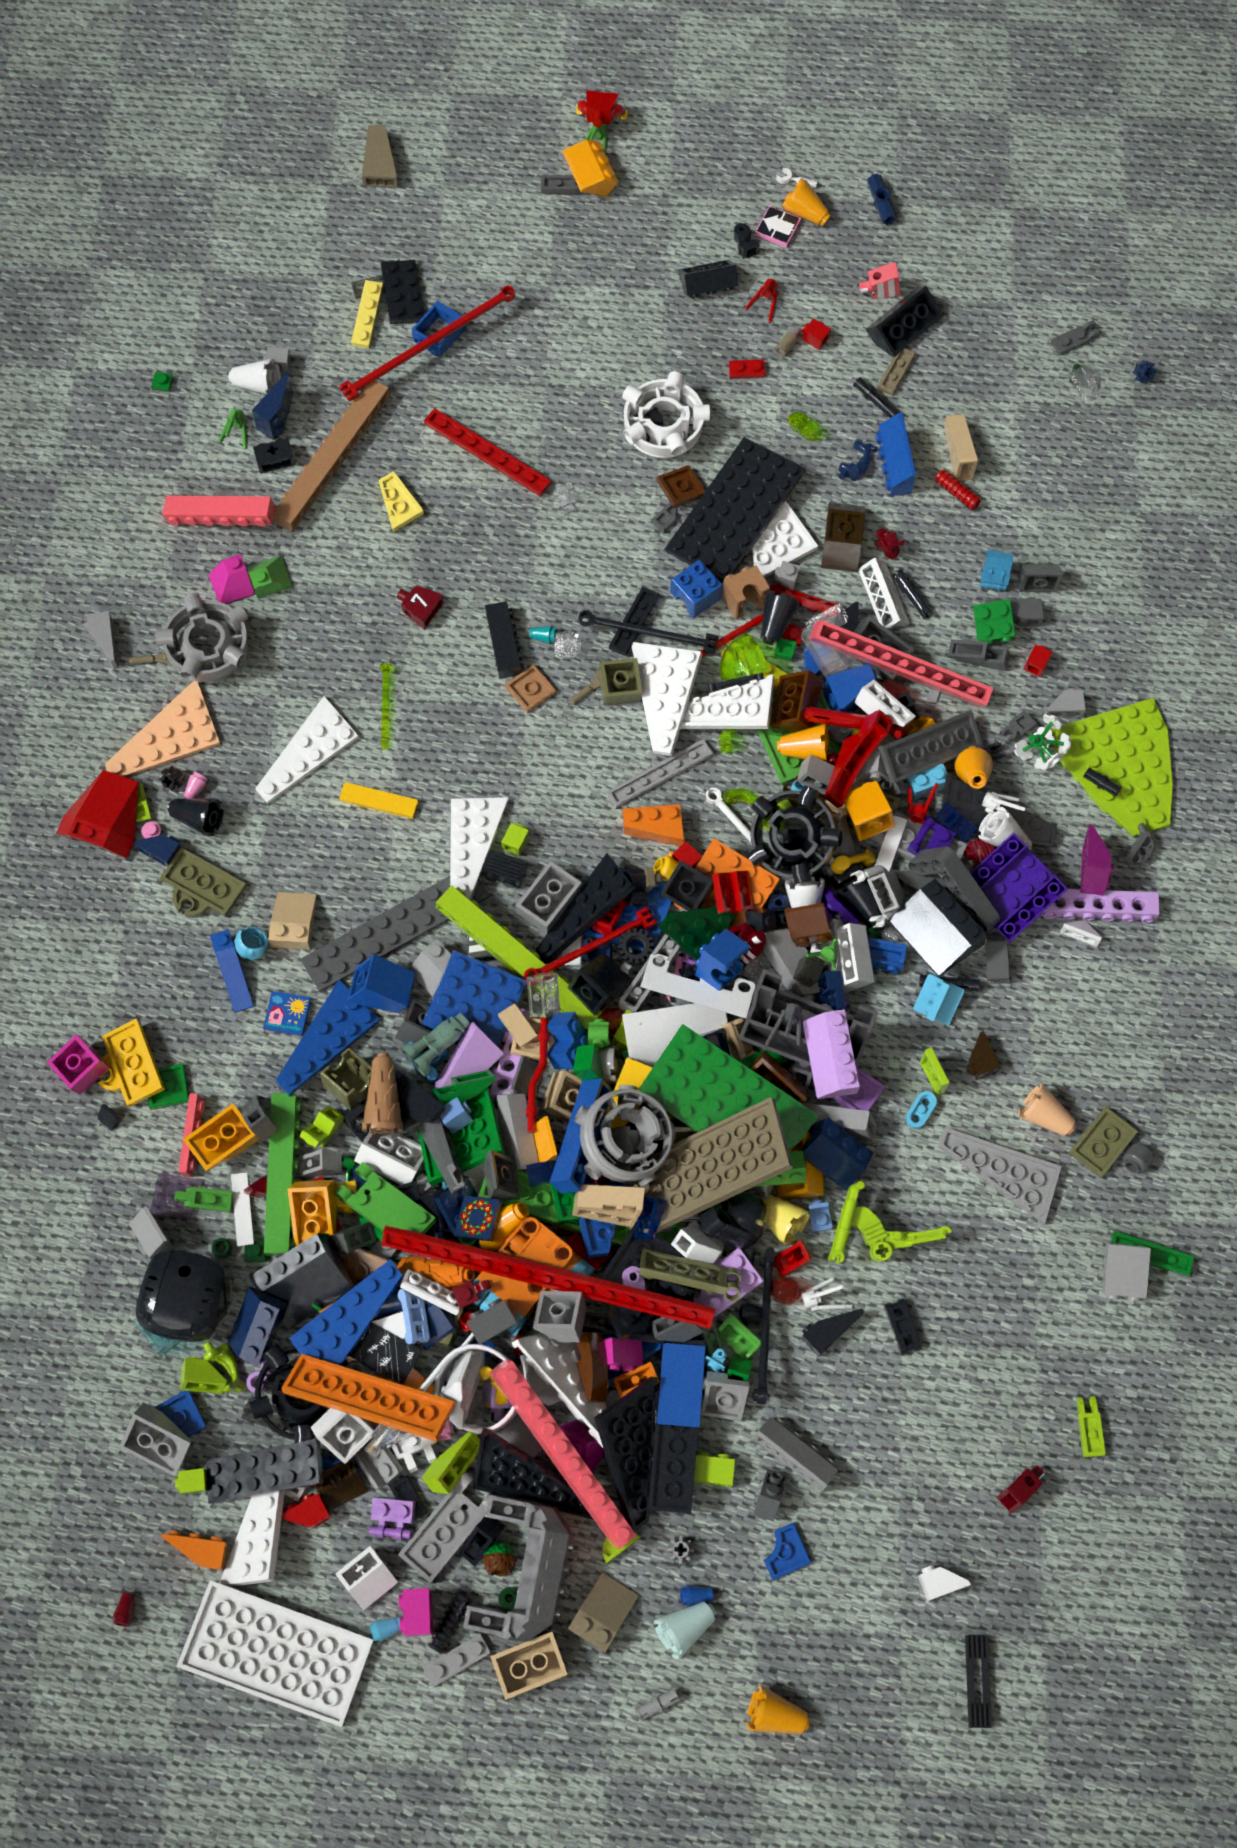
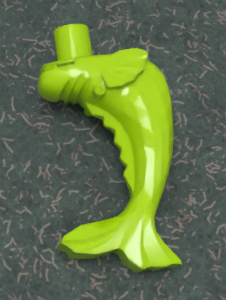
M210 1341L205 1343L203 1347L207 1353L204 1354V1359L211 1361V1363L217 1362L221 1364L230 1376L231 1382L224 1387L223 1392L229 1393L234 1390L236 1393L246 1390L248 1387L239 1378L235 1358L227 1344L214 1348Z

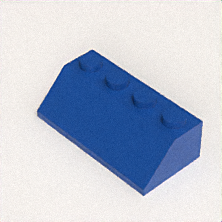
M903 412L881 423L878 432L875 433V441L880 445L878 449L879 459H883L881 466L882 474H886L885 488L889 490L890 496L912 494L916 478Z

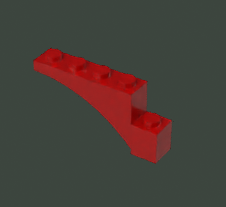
M880 709L864 717L860 731L843 741L824 798L837 808L843 806L847 794L861 768L879 743L889 734L893 720Z

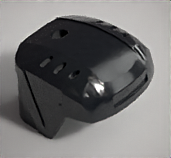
M182 1250L160 1252L151 1259L145 1272L136 1303L137 1321L145 1330L166 1339L182 1342L208 1340L214 1333L218 1322L227 1315L230 1282L220 1265L206 1256ZM206 1289H215V1292H208V1291H205V1290H206ZM211 1300L212 1303H203L202 1301ZM200 1311H207V1314H200Z

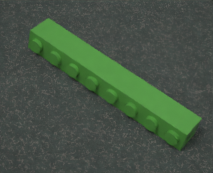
M272 1093L270 1117L279 1130L269 1137L264 1254L266 1257H280L295 1247L294 1239H292L293 1228L288 1188L294 1182H298V1178H295V1171L299 1170V1159L296 1158V1151L300 1149V1139H297V1131L301 1129V1120L297 1119L298 1111H301L302 1102L301 1099H298L296 1093H293L291 1096H288L286 1093Z

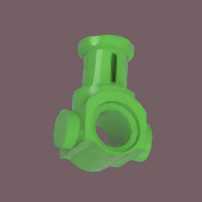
M595 1019L594 1022H589L588 1043H596L598 1050L610 1046L609 1022H605L603 1019Z

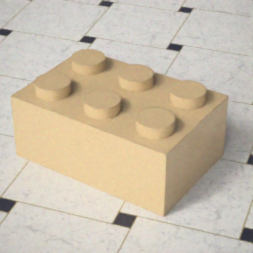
M553 1632L490 1656L505 1700L568 1676Z

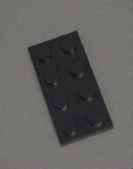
M381 261L380 268L389 324L418 323L424 316L416 261Z

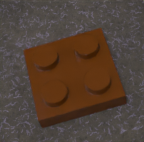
M689 465L657 476L656 481L673 508L700 499L705 492Z

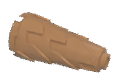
M378 1053L377 1057L372 1061L370 1085L364 1121L362 1122V1131L365 1133L367 1128H369V1133L374 1134L394 1133L396 1128H398V1133L403 1131L395 1077V1064L393 1058L389 1057L388 1053Z

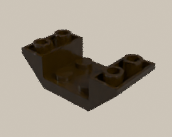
M828 503L821 568L858 572L865 506Z

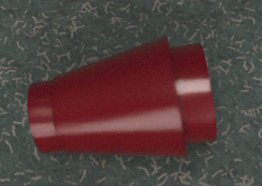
M122 1593L112 1616L114 1625L130 1627L131 1622L134 1621V1594Z

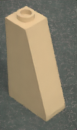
M957 414L946 416L944 428L953 475L955 479L960 481L973 480L978 459L965 416Z

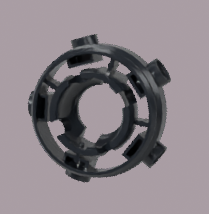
M803 785L801 791L788 790L779 792L768 799L763 795L756 799L751 806V809L756 812L750 831L753 849L747 852L749 860L755 867L762 864L772 873L782 877L793 878L794 884L811 881V875L822 869L831 860L836 848L842 844L843 832L838 828L833 811L818 797V790ZM798 797L797 802L807 806L788 807L784 810H779L780 806L777 804L788 798ZM819 805L823 808V809H822L820 812H818V813H816L815 811H813L812 809H810V808L818 809ZM825 813L830 820L831 828H825L821 818ZM795 817L804 821L809 831L808 840L813 844L809 851L805 852L802 849L790 851L782 847L780 841H778L777 831L780 830V824L783 822V819ZM765 820H768L767 824L770 825V843L773 847V850L777 853L778 856H780L777 860V863L773 862V860L776 857L773 854L768 843H763V826ZM823 846H830L824 857L820 851ZM815 856L822 860L815 867L813 863L791 866L792 871L780 867L784 860L789 862H806Z
M276 1344L263 1354L266 1363L261 1368L257 1377L255 1400L249 1402L255 1420L261 1418L274 1433L283 1438L294 1440V1443L316 1439L311 1429L313 1425L308 1424H311L315 1418L322 1417L329 1407L315 1404L309 1409L298 1410L289 1405L285 1398V1393L277 1392V1389H281L279 1384L286 1381L295 1364L282 1370L279 1375L277 1374L274 1383L264 1381L270 1369L275 1373L289 1362L288 1356L299 1354L294 1345L281 1349ZM262 1385L273 1387L271 1395L272 1404L277 1406L279 1410L278 1415L287 1421L283 1430L278 1428L268 1418L273 1416V1409L268 1396L261 1397ZM289 1423L301 1425L294 1427V1434L286 1432Z

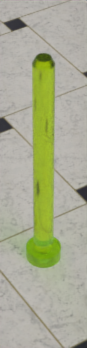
M389 663L380 664V672H382V750L388 749L390 672L393 671V665Z

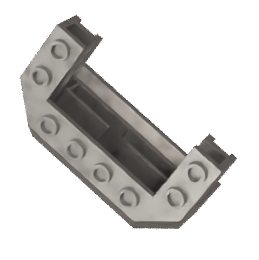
M763 969L754 992L751 1008L738 1039L811 1066L803 1021L821 1013L836 1010H833L827 1004H817L811 998L796 996L792 991L780 990L782 976L775 970ZM793 1003L801 1006L803 1019L801 1023L800 1045L797 1046L796 1044L797 1022L792 1024L788 1037H785L787 1022L783 1019L773 1039L766 1047L765 1042L778 1021L781 1011L785 1010L786 1005ZM859 1005L855 1017H852L850 1013L845 1011L856 1071L878 1011H875L873 1007L868 1005Z

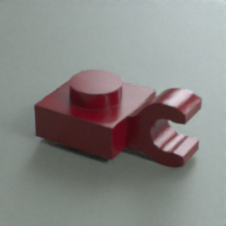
M470 1280L452 1288L459 1308L462 1309L481 1300L478 1294L492 1287L489 1280L481 1281L476 1285Z

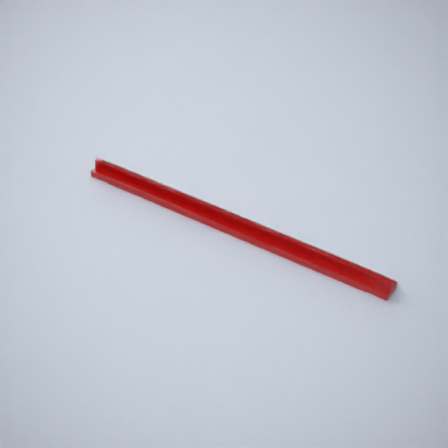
M385 1225L381 1246L558 1291L582 1292L585 1298L711 1329L715 1308Z

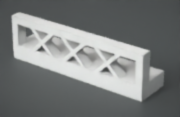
M875 557L858 568L879 623L888 630L897 625L901 627L909 625V620L886 562ZM872 567V576L868 578L865 571ZM875 582L879 584L877 594L873 593L872 590ZM881 598H884L886 602L883 610L879 608ZM887 613L891 615L893 620L888 625L885 623Z

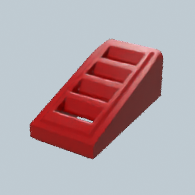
M625 899L617 904L620 906L619 908L613 907L610 910L614 913L608 912L593 925V930L603 935L614 931L626 907Z

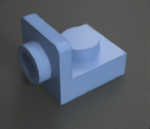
M823 1200L812 1202V1205H809L807 1209L810 1215L809 1220L812 1233L832 1230L829 1202L824 1203Z

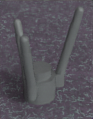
M793 1003L786 1005L785 1010L781 1011L778 1021L765 1042L766 1047L773 1039L783 1019L787 1022L785 1037H788L792 1024L797 1022L796 1044L797 1046L800 1045L801 1023L803 1019L801 1006Z

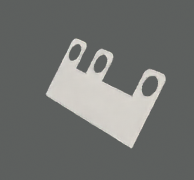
M661 954L650 955L640 987L747 1018L755 989L753 982L738 978L735 980L733 991L725 989L718 991L701 978L700 982L668 973L667 969L670 963L667 961L668 957ZM657 956H662L665 960V965L657 967L653 964V959ZM745 982L749 984L750 991H740L738 989L739 983Z

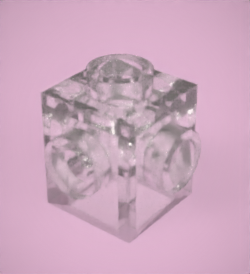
M569 630L563 631V633L556 632L554 656H562L564 659L577 657V652L581 651L582 640H578V633Z

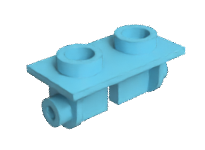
M717 1349L711 1358L706 1356L705 1366L708 1367L707 1371L724 1373L727 1356L724 1349Z

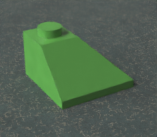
M281 555L246 566L257 598L292 587Z

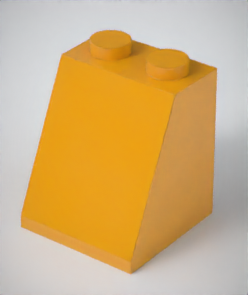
M877 781L867 782L862 787L849 790L843 806L859 842L895 828L892 810Z

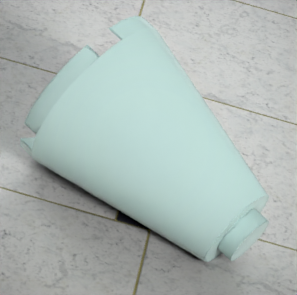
M701 1602L654 1620V1624H658L655 1630L667 1650L671 1648L674 1651L672 1656L675 1659H679L713 1624L716 1611L710 1603Z

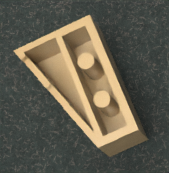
M584 1184L581 1191L575 1192L572 1216L633 1228L643 1209L645 1188Z

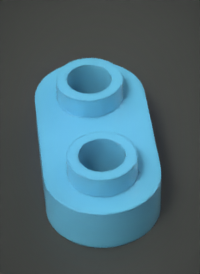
M924 1091L917 1096L905 1118L910 1128L920 1129L926 1123L937 1103L933 1093ZM927 1100L929 1102V1105H923L922 1101ZM917 1116L919 1122H914L912 1117Z

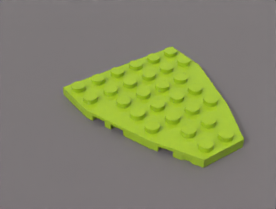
M1154 698L1062 725L1060 730L1056 728L1050 729L1055 741L1061 739L1062 733L1069 735L1071 740V747L1067 750L1066 754H1063L1064 756L1060 762L1063 768L1067 769L1073 775V779L1081 784L1086 794L1105 814L1108 813L1115 819V822L1120 827L1125 828L1129 835L1133 838L1138 836L1140 833L1138 825L1140 823L1145 824L1149 832L1169 827L1173 788L1168 729ZM1053 745L1055 752L1059 753V745ZM1089 767L1103 776H1108L1109 780L1122 787L1116 798L1107 791L1098 789L1097 785L1083 778Z

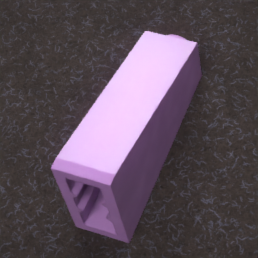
M472 1022L434 1086L435 1088L452 1085V1077L488 1070L504 1053Z

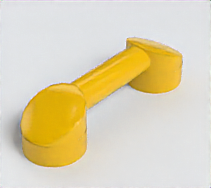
M866 849L862 854L851 857L838 856L831 863V869L836 874H843L850 865L861 862L864 866L870 867L876 862V857L870 849Z

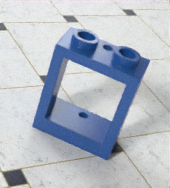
M437 300L412 328L413 341L418 344L428 338L424 333L437 318L450 324L462 317V315ZM465 325L448 335L440 344L435 343L427 348L431 354H437L442 357L465 331L467 326Z

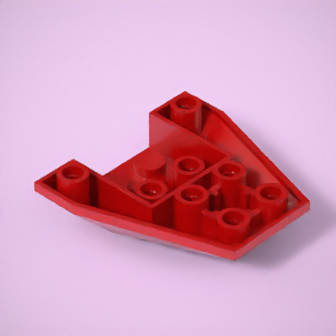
M102 770L63 816L56 834L72 840H81L127 859L135 842L139 782Z

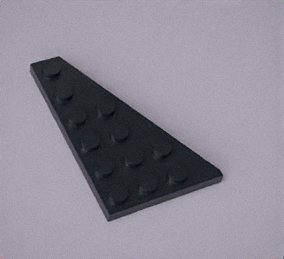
M652 1376L594 1417L624 1518L634 1532L649 1522L648 1480H651L654 1449L651 1446V1434L655 1432V1408L657 1399L654 1398L655 1383H658L657 1377Z
M482 1429L473 1489L553 1506L558 1511L594 1520L563 1476L489 1429Z

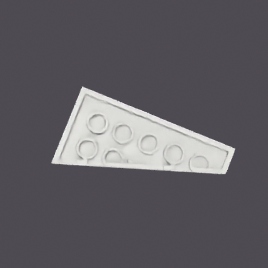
M773 674L766 676V679L752 680L746 685H736L709 693V696L692 698V701L688 702L680 729H769L774 686Z
M508 797L451 799L450 886L459 887L470 901L476 889L486 857H488L495 839L497 828L503 818L505 807H507L509 801Z
M285 1491L251 1497L219 1584L233 1587L274 1581Z

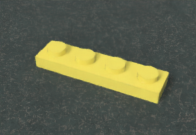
M365 280L351 341L352 346L370 347L383 283Z

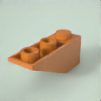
M169 1530L168 1534L161 1535L163 1539L198 1566L224 1570L229 1545L223 1542L224 1538L211 1536L210 1540L202 1539L203 1535L190 1533L189 1537L181 1536L182 1532Z

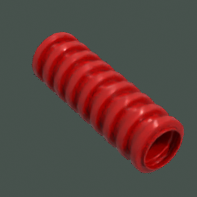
M946 469L941 470L935 477V483H939L940 487L943 486V489L948 490L949 494L952 493L953 497L956 496V499L961 500L962 504L965 503V507H969V510L976 509L980 504L981 497H977V494L973 493L971 489L968 490L967 486L964 487V483H960L959 479L951 476L950 472L947 473Z

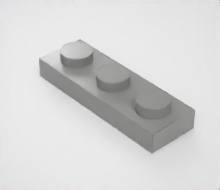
M478 1634L424 1666L423 1670L434 1688L491 1653L481 1634Z

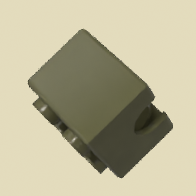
M349 1047L341 1054L342 1059L340 1063L331 1070L327 1066L320 1072L323 1087L352 1111L368 1095L372 1066Z

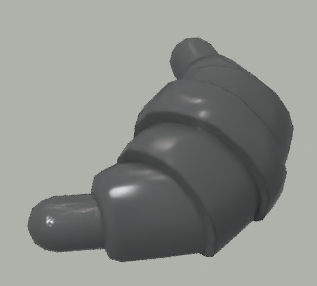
M1140 823L1138 825L1140 832L1138 839L1130 846L1128 853L1116 857L1117 862L1142 865L1147 859H1150L1155 844L1145 824Z

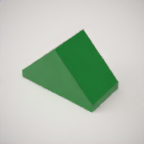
M596 1043L581 1045L576 1048L573 1072L581 1081L599 1078L605 1081Z

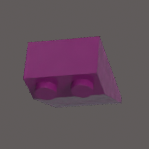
M1088 824L1082 848L1080 892L1104 895L1106 888L1110 887L1111 876L1109 875H1113L1114 863H1111V853L1093 824Z

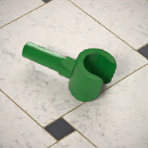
M346 1156L342 1157V1167L346 1168L345 1182H350L354 1160Z

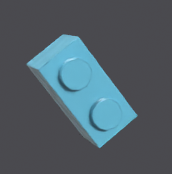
M943 763L908 777L909 787H912V801L930 795L935 783L939 784L935 793L944 790L945 777L948 773Z

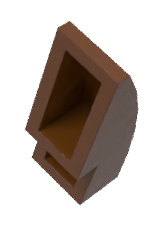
M586 1332L581 1335L580 1342H577L581 1359L576 1364L587 1402L603 1403L606 1401L608 1381L605 1344L602 1333Z

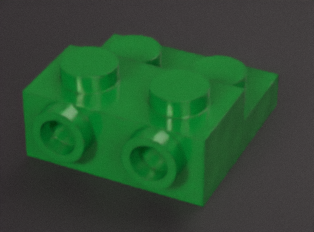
M1010 599L973 605L978 641L988 642V644H994L993 640L1001 639V642L1012 641V637L1016 636Z

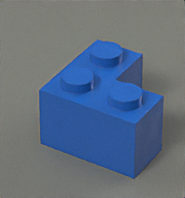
M576 1012L555 1013L547 1025L555 1040L547 1056L554 1069H573L577 1046L588 1045V1036Z

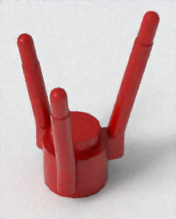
M767 279L747 304L745 310H748L759 296L761 298L763 296L766 298L773 297L768 323H771L776 298L779 294L777 291L778 283L773 279Z
M935 783L925 805L918 803L912 806V787H908L907 813L910 814L909 818L912 822L917 824L924 823L927 811L938 788V783Z

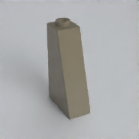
M368 125L362 171L363 186L398 188L397 174L385 126Z

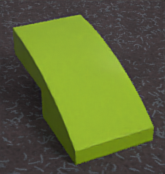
M143 783L139 784L136 823L151 819Z

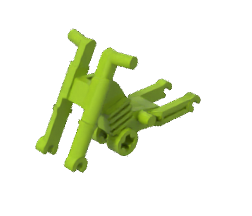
M859 1181L848 1188L837 1229L834 1230L835 1236L827 1260L830 1262L835 1260L836 1257V1264L844 1261V1251L848 1236L851 1234V1226L859 1231L865 1246L869 1245V1257L875 1262L889 1259L894 1249L945 1239L946 1234L952 1231L948 1226L921 1232L885 1231L881 1221L870 1209L856 1207L858 1192L865 1186L864 1182ZM884 1249V1254L877 1255L876 1250Z

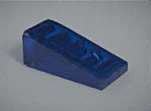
M644 1196L643 1209L637 1220L635 1238L654 1240L666 1207V1200ZM649 1229L648 1233H643V1230Z

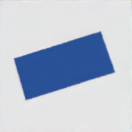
M663 1343L657 1424L700 1427L705 1346Z

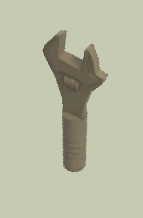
M165 652L159 655L129 657L130 665L159 662L172 667Z
M598 671L588 686L569 699L571 704H576L593 690L600 687Z

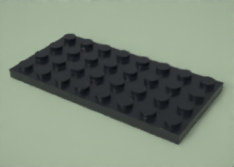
M743 437L665 547V552L689 565L694 564L700 559L719 581L724 582V578L727 575L735 574L805 474V468Z

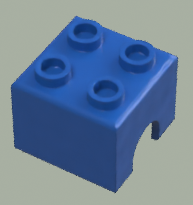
M699 559L671 579L670 593L676 600L680 597L687 606V612L695 618L722 598L723 584Z
M727 929L720 934L716 933L712 937L711 942L703 944L699 950L701 956L695 963L697 967L695 976L721 991L742 971L744 964L739 959L743 953H748L749 944Z

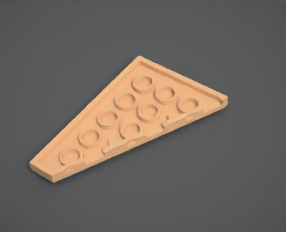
M193 681L107 761L105 763L107 771L127 778L221 745L198 682Z

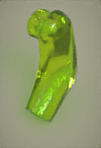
M745 788L727 790L722 795L726 805L738 801L752 805L758 798Z

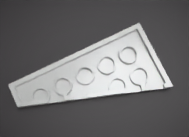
M323 696L255 788L267 805L359 738L325 696Z

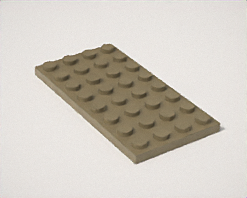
M772 1097L673 1144L665 1162L654 1172L657 1178L640 1187L638 1181L635 1182L634 1187L645 1188L640 1218L643 1232L646 1236L649 1237L793 1168L776 1102ZM662 1150L647 1157V1161L654 1158L657 1162Z

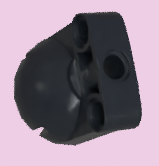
M746 1190L699 1212L698 1216L705 1232L709 1236L718 1237L722 1243L738 1249L749 1248L759 1240L765 1230L763 1224L767 1222L768 1212L762 1197L750 1190Z

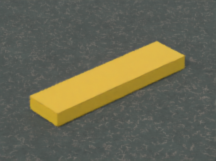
M344 782L339 798L340 802L410 819L414 818L418 805L417 799Z

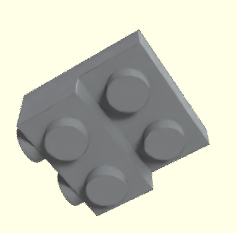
M707 1371L706 1377H703L700 1415L741 1421L749 1391V1382L728 1379V1374Z

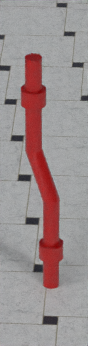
M541 1018L540 1032L538 1033V1042L540 1043L539 1064L529 1083L528 1107L526 1108L528 1133H535L536 1118L538 1117L536 1090L547 1066L548 1043L550 1042V1033H548L547 1027L548 1018Z

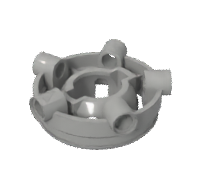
M197 593L188 594L184 597L185 606L178 609L169 618L164 629H156L157 646H163L170 664L186 680L213 682L226 678L241 667L247 658L248 635L244 622L248 620V616L240 605L231 608L217 601H202ZM207 617H217L226 620L228 626L236 635H232L231 631L220 621L208 619ZM191 622V624L185 628L181 635L179 645L180 651L177 652L178 639L176 634L183 626ZM216 629L220 632V641L214 647L216 653L213 655L205 656L203 651L195 649L189 643V637L193 639L201 632H215ZM242 642L240 649L235 646V643ZM184 659L185 662L182 666L177 661Z
M620 1085L619 1090L603 1095L593 1102L589 1108L581 1106L574 1119L575 1123L581 1125L580 1141L584 1155L588 1160L584 1170L595 1180H598L603 1175L617 1182L638 1181L640 1187L657 1178L654 1172L662 1166L671 1151L675 1135L674 1125L664 1107L651 1095L637 1090V1087L633 1085ZM618 1096L617 1105L612 1097ZM604 1102H607L611 1110L602 1116L605 1109L601 1108ZM643 1102L651 1110H649L645 1106L641 1107L639 1110H634V1107ZM617 1114L621 1120L632 1122L639 1130L640 1143L637 1147L639 1154H632V1156L624 1154L614 1142L610 1126L612 1125L611 1120ZM603 1117V1121L600 1128L601 1141L596 1142L594 1137V1128H596L599 1125V1122ZM653 1140H663V1148L659 1160L656 1162L653 1158L647 1161L646 1158L653 1154L658 1144L653 1143ZM603 1145L605 1151H599L598 1146ZM613 1159L628 1163L629 1166L640 1162L641 1166L635 1168L632 1172L615 1167L616 1162Z

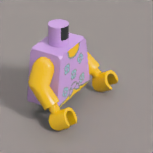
M485 1366L478 1370L481 1376L479 1384L483 1387V1405L486 1408H491V1421H501L504 1418V1408H511L512 1404L489 1374L492 1369Z

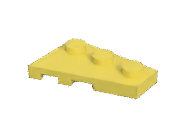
M394 471L378 480L393 532L424 514L423 509Z

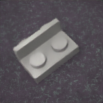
M380 1436L375 1437L354 1455L358 1465L362 1468L375 1489L388 1485L404 1471L385 1442L372 1453L368 1451Z

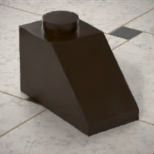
M984 1031L980 1032L967 1065L969 1074L971 1076L974 1075L976 1080L998 1072L1001 1067Z

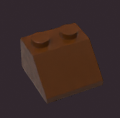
M824 903L785 909L790 936L796 947H807L815 943L826 944L835 939L833 918Z

